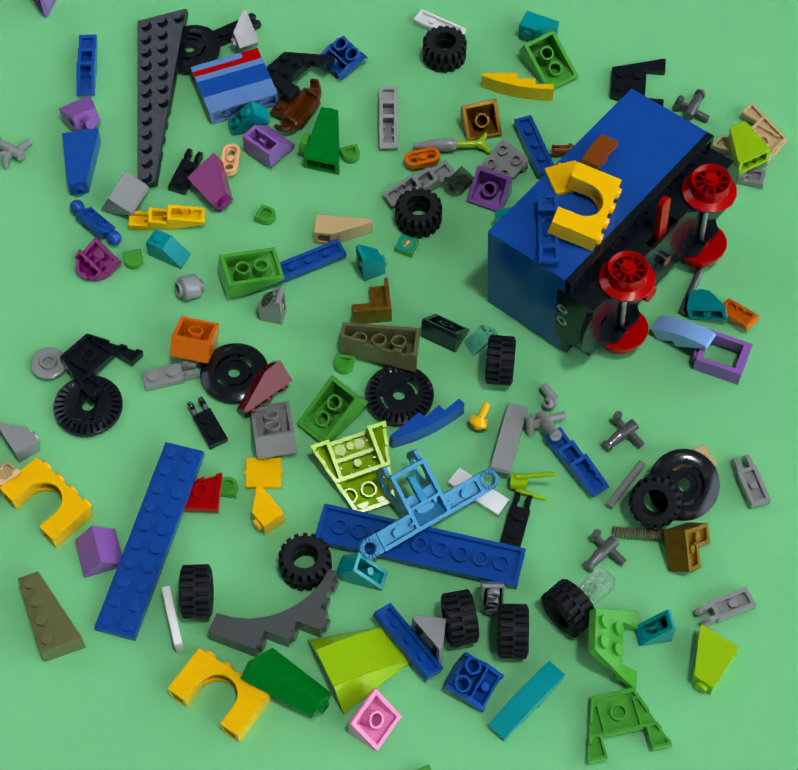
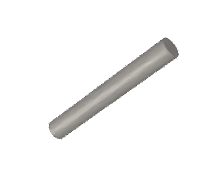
M638 461L605 504L608 509H613L646 466L643 461Z

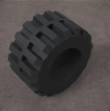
M441 25L438 28H432L423 38V61H425V64L430 66L432 70L436 69V72L444 71V73H447V71L453 72L455 68H461V65L466 60L467 40L465 35L462 34V31L456 30L455 27L450 28L447 25L445 27Z
M412 188L411 191L406 190L405 194L399 196L395 205L398 229L403 231V234H409L413 238L414 236H418V238H422V236L429 237L430 233H436V229H439L442 223L441 199L437 198V194L435 192L431 193L429 189ZM423 211L425 214L415 215L412 212Z
M490 335L488 338L485 372L486 384L507 386L512 384L516 339L514 336Z
M647 475L640 479L633 487L628 501L631 507L630 512L634 514L636 521L639 520L641 522V525H648L652 529L654 527L662 528L665 525L668 526L677 518L682 507L683 496L679 491V486L675 485L673 479H668L665 475ZM659 490L666 495L668 505L664 511L653 512L645 506L644 496L648 491Z
M303 533V536L296 534L294 539L289 537L286 540L287 544L283 543L281 546V551L278 554L280 573L282 578L284 577L285 583H290L293 589L297 586L299 591H303L304 588H308V591H311L312 587H317L321 583L328 569H332L331 552L328 544L324 543L321 537L317 539L315 534H311V536H308L307 533ZM302 556H311L317 560L313 566L308 568H300L294 564Z
M209 564L183 565L180 570L179 603L184 619L210 618L212 615L214 587L212 569Z
M561 579L542 595L541 601L545 612L561 631L569 636L577 637L589 627V611L595 608L588 596L576 584L567 579Z
M465 589L443 593L441 596L442 618H446V637L451 647L477 643L479 639V625L474 599L470 591Z
M500 604L498 608V655L500 658L526 659L529 653V608L527 604Z

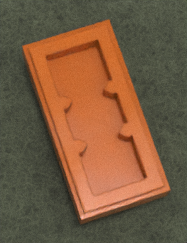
M730 298L723 303L726 306L728 321L746 332L759 320L758 314Z

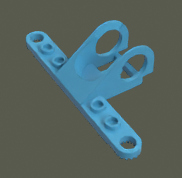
M417 449L409 451L406 455L410 463L409 466L393 475H390L387 467H381L376 470V477L381 490L402 517L363 539L358 545V552L363 554L366 559H373L497 487L499 475L493 469L482 470L442 493L425 458H421ZM420 465L422 467L426 479H424L420 475L416 468L417 466ZM413 470L416 477L410 474L406 479L414 494L405 498L396 478ZM486 474H490L492 476L493 480L490 485H486V483H484V477ZM383 476H384V477L389 481V483L391 484V486H392V488H393V490H394L395 496H393V495L391 494V492L388 490V488H387V486H386V484H385V482H384ZM369 542L374 546V551L370 555L364 550L365 544Z

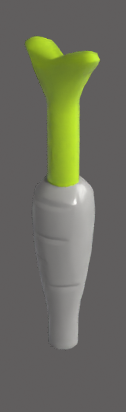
M486 132L475 141H457L455 138H441L413 142V149L434 147L442 152H452L457 148H479L490 154V149L485 142L487 138Z

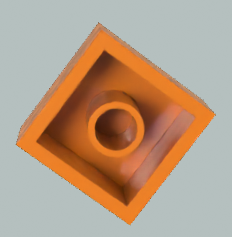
M181 316L171 336L170 356L193 360L198 363H209L218 343L219 323Z

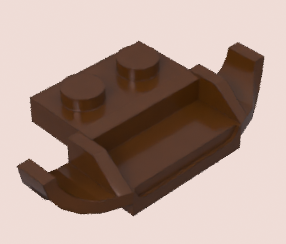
M311 79L310 89L304 88L300 90V93L291 101H288L285 95H283L270 111L271 116L283 119L284 121L282 125L275 124L273 126L276 130L283 132L303 127L321 104V86L318 79Z

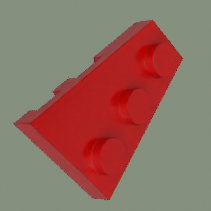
M218 473L213 477L198 478L192 487L184 512L219 513L223 474Z

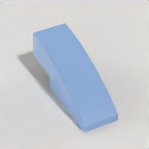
M662 315L659 316L651 328L657 340L673 341L676 347L707 349L716 336L715 332L693 322Z

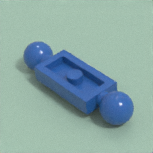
M73 200L70 203L71 212L76 214V218L99 238L106 236L107 242L110 245H118L121 242V234L115 231V226L92 207L85 209L84 203L81 200Z

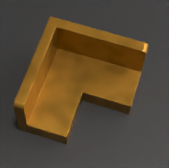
M384 278V286L369 287L370 303L352 305L353 323L368 324L392 321L388 278Z
M687 522L665 529L664 536L668 570L691 572L701 568L699 547L710 543L708 523Z

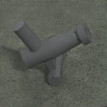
M702 89L695 91V96L689 104L683 102L685 98L679 95L672 107L674 112H678L679 109L685 110L683 117L686 120H692L695 116L707 123L710 118L709 115L698 110L701 100L706 95Z
M616 411L611 419V423L618 425L619 429L607 441L604 440L601 443L603 449L607 452H610L613 446L622 442L627 437L639 449L645 444L635 433L639 429L638 424L633 419L624 424L621 419L622 412Z
M595 529L589 538L591 542H597L599 547L590 559L582 564L583 568L589 573L608 555L621 566L627 561L615 549L619 542L613 536H609L603 541L600 537L601 531L599 529Z

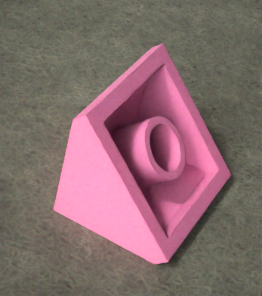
M373 688L348 723L349 734L373 750L378 751L402 716L377 689Z

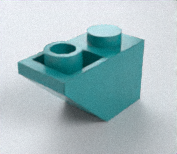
M250 101L228 121L231 135L245 134L254 125L266 126L270 122L267 107Z

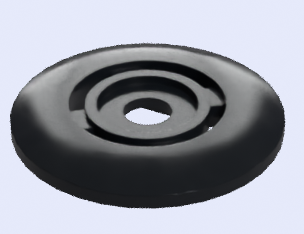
M187 25L186 30L183 32L184 41L180 48L182 51L181 57L178 60V73L191 74L190 67L216 60L221 50L219 37L213 30L202 25ZM190 45L195 46L194 51H185L186 47Z
M241 343L226 344L214 350L209 363H202L200 370L201 383L205 391L214 399L224 403H240L256 373L268 364L262 353L252 346ZM233 368L240 370V374L237 377H231L228 373ZM220 378V380L222 381V383H224V384L227 385V386L222 385V384L218 381V379Z
M387 366L377 371L369 379L365 388V399L368 401L367 407L375 418L380 421L386 420V424L403 426L417 413L420 412L425 416L429 412L434 400V390L429 378L422 371L417 369L416 372L394 366ZM410 384H412L417 389V394H415V391ZM396 391H403L405 397L397 400L393 394ZM380 396L384 397V402L389 408H386V406L380 399Z
M95 375L92 377L93 380L104 386V392L92 401L94 407L89 411L84 410L82 406L85 402L91 401L73 379L66 383L58 391L53 403V413L59 426L66 432L81 437L95 436L110 429L118 421L123 409L121 392L112 381Z
M676 449L669 451L653 464L649 472L650 476L653 474H658V476L665 475L667 476L666 478L673 479L675 485L682 478L690 482L688 490L681 491L679 489L683 496L682 501L694 499L695 502L682 505L675 520L687 521L701 517L713 507L719 495L720 480L714 464L705 455L695 450ZM682 464L692 466L691 470L680 468L674 471L672 468ZM659 490L648 491L653 505L660 512L664 511L668 505L666 495Z

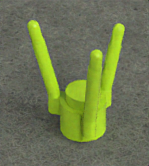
M552 471L525 474L511 473L510 489H516L517 492H521L520 494L526 496L528 494L533 495V498L546 501V497L523 490V488H527V479L557 476V473Z

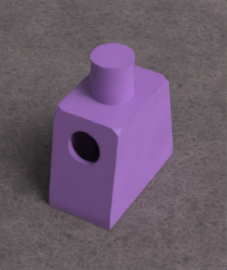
M90 95L59 108L64 124L75 131L93 129L96 124L101 122Z

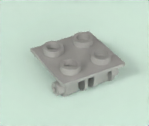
M502 139L480 166L511 176L514 179L520 171L525 172L528 169L527 162L530 159L506 140Z

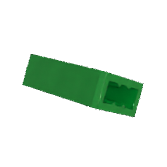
M320 108L303 155L304 168L339 175L338 110Z
M273 647L248 661L242 673V680L310 717H314L318 713H324L330 704L328 700L332 693Z

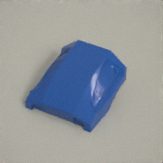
M344 35L328 45L321 53L322 55L334 56L335 62L328 69L340 80L345 78L364 59H368Z
M465 652L452 667L444 681L443 689L458 696L476 710L484 712L487 701L504 675L488 663Z

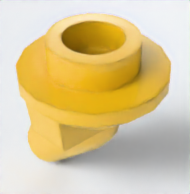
M484 402L478 415L473 413L471 418H469L472 428L479 431L487 429L489 420L485 417L490 408L489 403Z

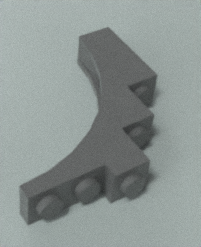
M328 569L321 583L309 596L283 612L267 617L250 619L235 618L217 613L208 630L210 640L257 657L259 651L264 650L267 640L289 647L291 642H295L299 630L321 638L323 632H327L331 623L327 610L331 603V593L336 592L339 585L337 572Z

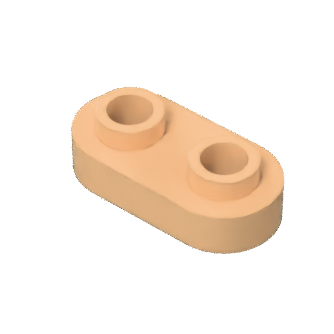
M233 143L225 145L221 155V161L224 164L227 177L237 174L241 159L240 147Z

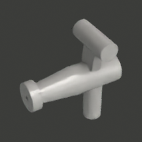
M0 138V149L3 150L0 152L3 169L10 167L9 161L13 157L19 161L25 158L26 153L24 150L32 145L29 139H26L16 147Z
M539 411L536 413V419L534 420L533 415L525 416L527 435H533L535 428L542 427L549 434L552 441H558L562 437V433L559 429H556L553 422L566 419L564 411L549 416L545 411Z

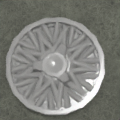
M51 347L36 352L30 362L31 371L37 378L42 380L58 378L66 370L60 361V356L63 352Z

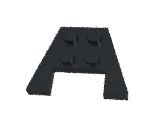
M284 52L266 68L274 86L281 94L285 95L288 101H291L300 93L299 86L292 84L294 80L310 66L326 70L335 60L332 55Z
M666 59L612 67L610 99L619 101L631 88L645 96L646 74L664 76ZM649 98L661 106L664 104V99Z
M85 334L60 356V361L92 402L104 392V386L93 380L92 377L115 357L133 366L143 357V351L140 349L135 351L129 349L127 345L112 344L110 340Z

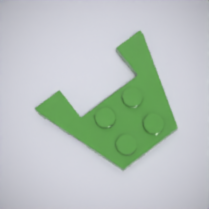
M615 609L590 610L588 652L604 668L609 667L613 671V677L617 681L622 680L626 684L625 689L634 687L636 690L637 671L622 664V655L624 653V628L630 631L638 629V611Z
M634 687L591 696L587 751L588 765L607 761L608 757L603 739L646 730L652 752L672 747L671 740L661 730L662 727L652 717L649 708Z

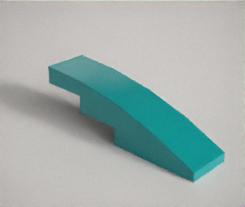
M548 661L514 695L488 726L503 740H507L520 724H523L536 708H539L566 675L551 661Z

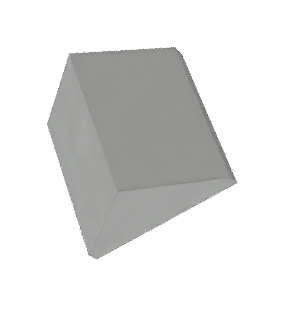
M125 171L101 210L103 212L133 215L148 191V185Z
M415 615L412 617V630L439 663L442 664L446 636V618Z

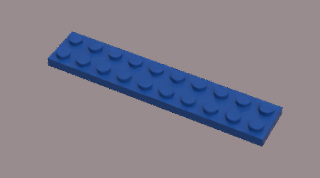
M165 442L94 627L96 631L136 641L204 459V451Z
M324 504L315 535L317 539L321 537L329 547L356 553L358 552V545L363 539L396 521V519ZM427 527L390 550L380 554L377 558L479 581H502L505 587L517 589L526 548ZM370 542L365 544V552L369 555L372 554L374 551L373 544Z

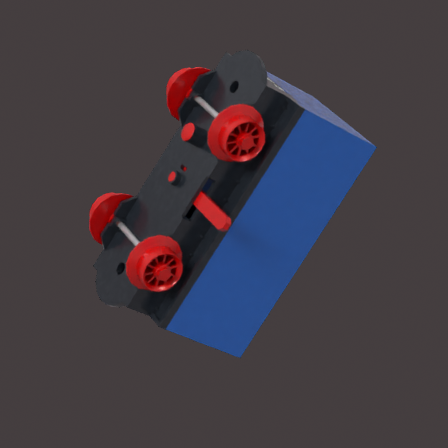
M632 88L555 164L558 165L559 162L566 163L573 160L585 164L581 162L582 157L601 134L619 141L618 148L609 155L607 163L600 169H597L622 180L619 186L622 189L618 200L614 199L613 203H616L612 215L608 214L607 216L610 221L606 230L602 229L601 231L604 236L600 245L596 244L593 251H590L559 238L560 263L539 264L538 194H555L546 174L488 231V302L566 353L574 346L590 357L601 344L614 354L630 353L641 345L648 335V323L645 316L639 312L638 304L641 300L649 302L654 297L657 290L655 285L681 258L682 261L691 267L705 268L721 258L727 249V239L723 231L717 227L716 220L727 208L732 206L737 197L736 184L739 177V169L734 166L735 161L712 149L714 135ZM576 191L573 194L566 193L558 196V206L582 216H591L598 213L597 206L593 200Z

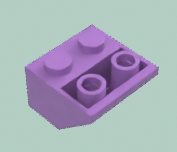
M254 125L242 136L244 150L269 168L274 166L295 147L294 143L269 126Z

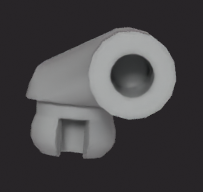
M544 383L539 388L545 395L543 406L546 410H552L556 407L558 396L547 383Z

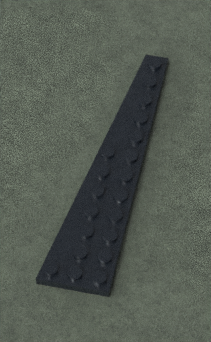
M187 9L138 21V180L148 185L149 188L158 186L163 158L162 148L166 141L165 132L169 125L167 122L168 115L171 114L179 69L178 60L182 53L180 48L184 41L183 32L186 30L188 19Z

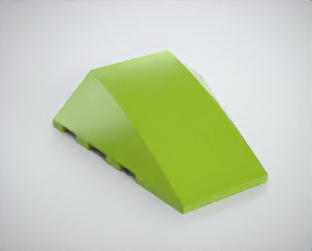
M386 420L367 426L365 431L332 442L328 439L310 445L311 450L352 510L368 512L391 504L381 490L376 477V470L381 467H387L390 475H392ZM383 476L384 482L388 490L394 496V490L391 484Z
M381 626L308 640L316 659L320 660L332 684L335 698L344 715L355 704L363 701L373 688L378 689L387 679L392 678L410 664Z

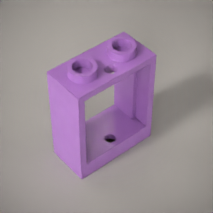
M713 331L716 336L711 344L740 353L736 367L732 368L703 358L706 349L700 348L699 351L695 350L692 361L695 362L693 370L738 385L753 344Z

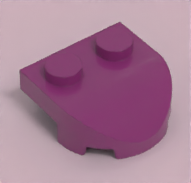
M96 237L84 251L79 249L75 256L76 272L81 277L90 281L107 279L122 263Z

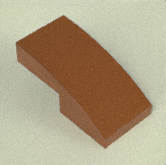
M601 134L586 151L581 162L600 169L607 163L609 155L618 148L619 141Z

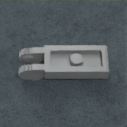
M186 360L181 364L177 363L142 371L146 391L183 384L186 381L198 378L199 372L192 370L197 367L196 361Z
M746 454L743 456L746 468H742L737 457L732 458L733 469L736 472L750 509L770 504V496L750 455Z
M747 587L709 601L708 604L694 610V614L699 617L711 610L713 616L705 618L700 622V625L703 624L708 627L716 622L719 623L752 610L756 607V603Z

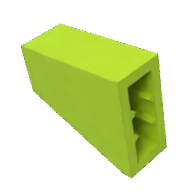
M746 121L730 127L728 143L732 160L735 161L734 166L739 169V174L768 162L771 149Z
M702 624L696 639L691 684L699 692L711 695L736 657L740 647Z

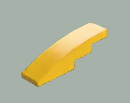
M482 73V88L516 98L553 101L554 84H536V78H518V73Z
M169 204L167 209L149 207L148 212L135 211L133 215H129L128 229L171 230L204 225L205 208Z

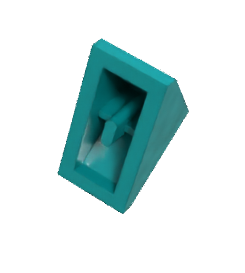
M667 609L638 624L636 634L639 646L672 642L675 626L671 611Z

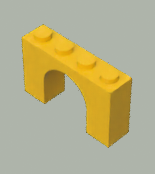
M577 162L566 188L592 199L597 206L598 213L591 216H582L558 206L547 233L593 251L595 245H600L604 234L601 231L602 229L606 230L610 219L607 216L608 214L612 215L616 203H613L614 199L618 200L622 189L619 186L622 180Z
M38 457L21 469V473L0 487L3 498L16 510L32 496L40 492L51 491L62 497L59 509L39 526L42 535L55 548L93 517L91 510L93 506L86 498H80L78 491L72 485L68 486L65 484V479L59 473L55 474L47 461L44 460L42 462Z
M199 648L167 688L169 695L188 708L206 685L213 682L230 684L238 693L237 700L220 723V726L224 733L240 743L270 703V695L242 680V673L239 674L234 671L233 666L228 662L224 661L222 663L216 659L217 657L211 651H204Z

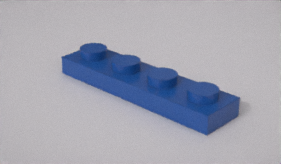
M532 115L514 119V125L538 178H541L546 174L545 168L554 166L550 154Z
M339 239L280 262L285 278L277 282V284L345 258L346 251Z
M391 603L374 612L373 617L425 682L443 670V666Z

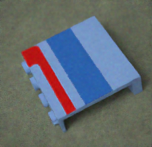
M258 48L190 67L192 79L196 81L207 107L211 125L230 120L250 101H254L267 108L274 107L279 101L277 90Z

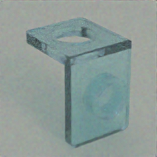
M481 325L464 341L472 355H477L488 345V338L491 333L498 335L494 328Z

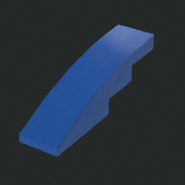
M79 35L77 96L95 95L97 35Z
M458 399L446 410L441 406H437L425 417L420 412L417 413L390 436V446L396 448L413 443L444 428L464 414L465 403Z
M561 427L557 428L562 433V437L558 441H552L549 434L543 437L545 443L565 469L592 498L610 487L589 456L581 452L574 440L570 441Z

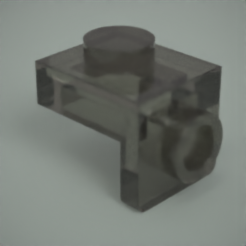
M462 166L450 179L446 176L444 178L448 183L446 187L453 193L457 191L460 195L472 184L474 179Z

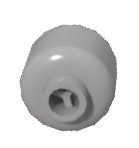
M195 274L181 276L174 284L175 293L185 301L199 298L202 290H204L203 280L199 279Z

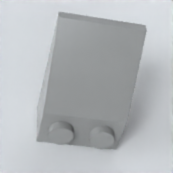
M289 401L257 406V409L251 413L257 458L268 459L273 456H287L292 453H298Z

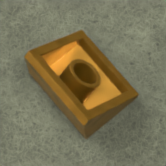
M496 99L461 106L460 123L467 141L478 140L485 132L487 133V138L502 135Z

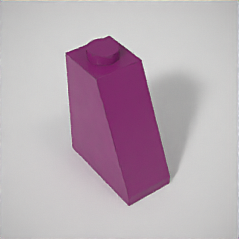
M212 153L187 178L221 212L228 207L233 198L224 164L215 153Z

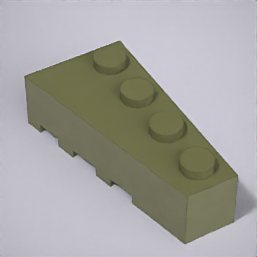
M342 322L340 333L341 353L413 372L417 371L420 328Z
M35 572L18 578L39 651L44 662L86 648L81 635L40 573Z

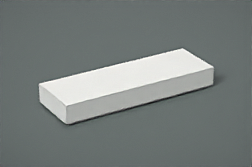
M423 9L413 19L414 25L427 31H431L434 27L438 28L441 25L445 27L447 25L450 28L455 27L456 30L462 31L464 35L466 34V28Z
M459 468L448 481V486L453 488L472 477V475ZM492 489L473 502L498 518L510 500Z
M169 585L162 587V593L176 652L179 653L185 650Z

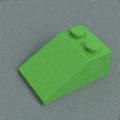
M554 30L524 44L519 50L526 66L541 84H554V89L579 77Z
M275 247L219 255L217 269L227 299L247 296L285 278Z
M331 375L300 417L297 424L319 442L328 439L332 442L357 419L368 404V401L340 379Z

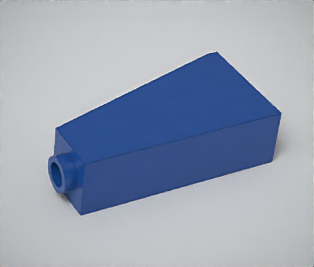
M94 128L62 133L70 194L72 196L89 193L101 145L99 129Z

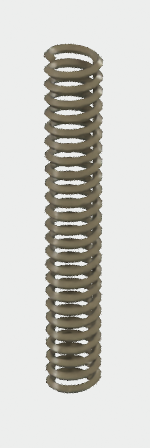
M613 526L612 534L616 538L618 530V538H620L621 532V538H623L624 534L626 539L628 531V539L630 538V532L631 539H633V534L636 539L637 533L638 539H640L641 532V539H643L644 534V539L646 540L648 534L649 540L651 532V540H653L654 534V540H656L657 536L659 541L661 532L662 541L665 529L659 530L657 528L655 530L654 528L652 530L651 528L642 529L638 527H633L632 529V527L629 528L628 526L623 528L622 526Z

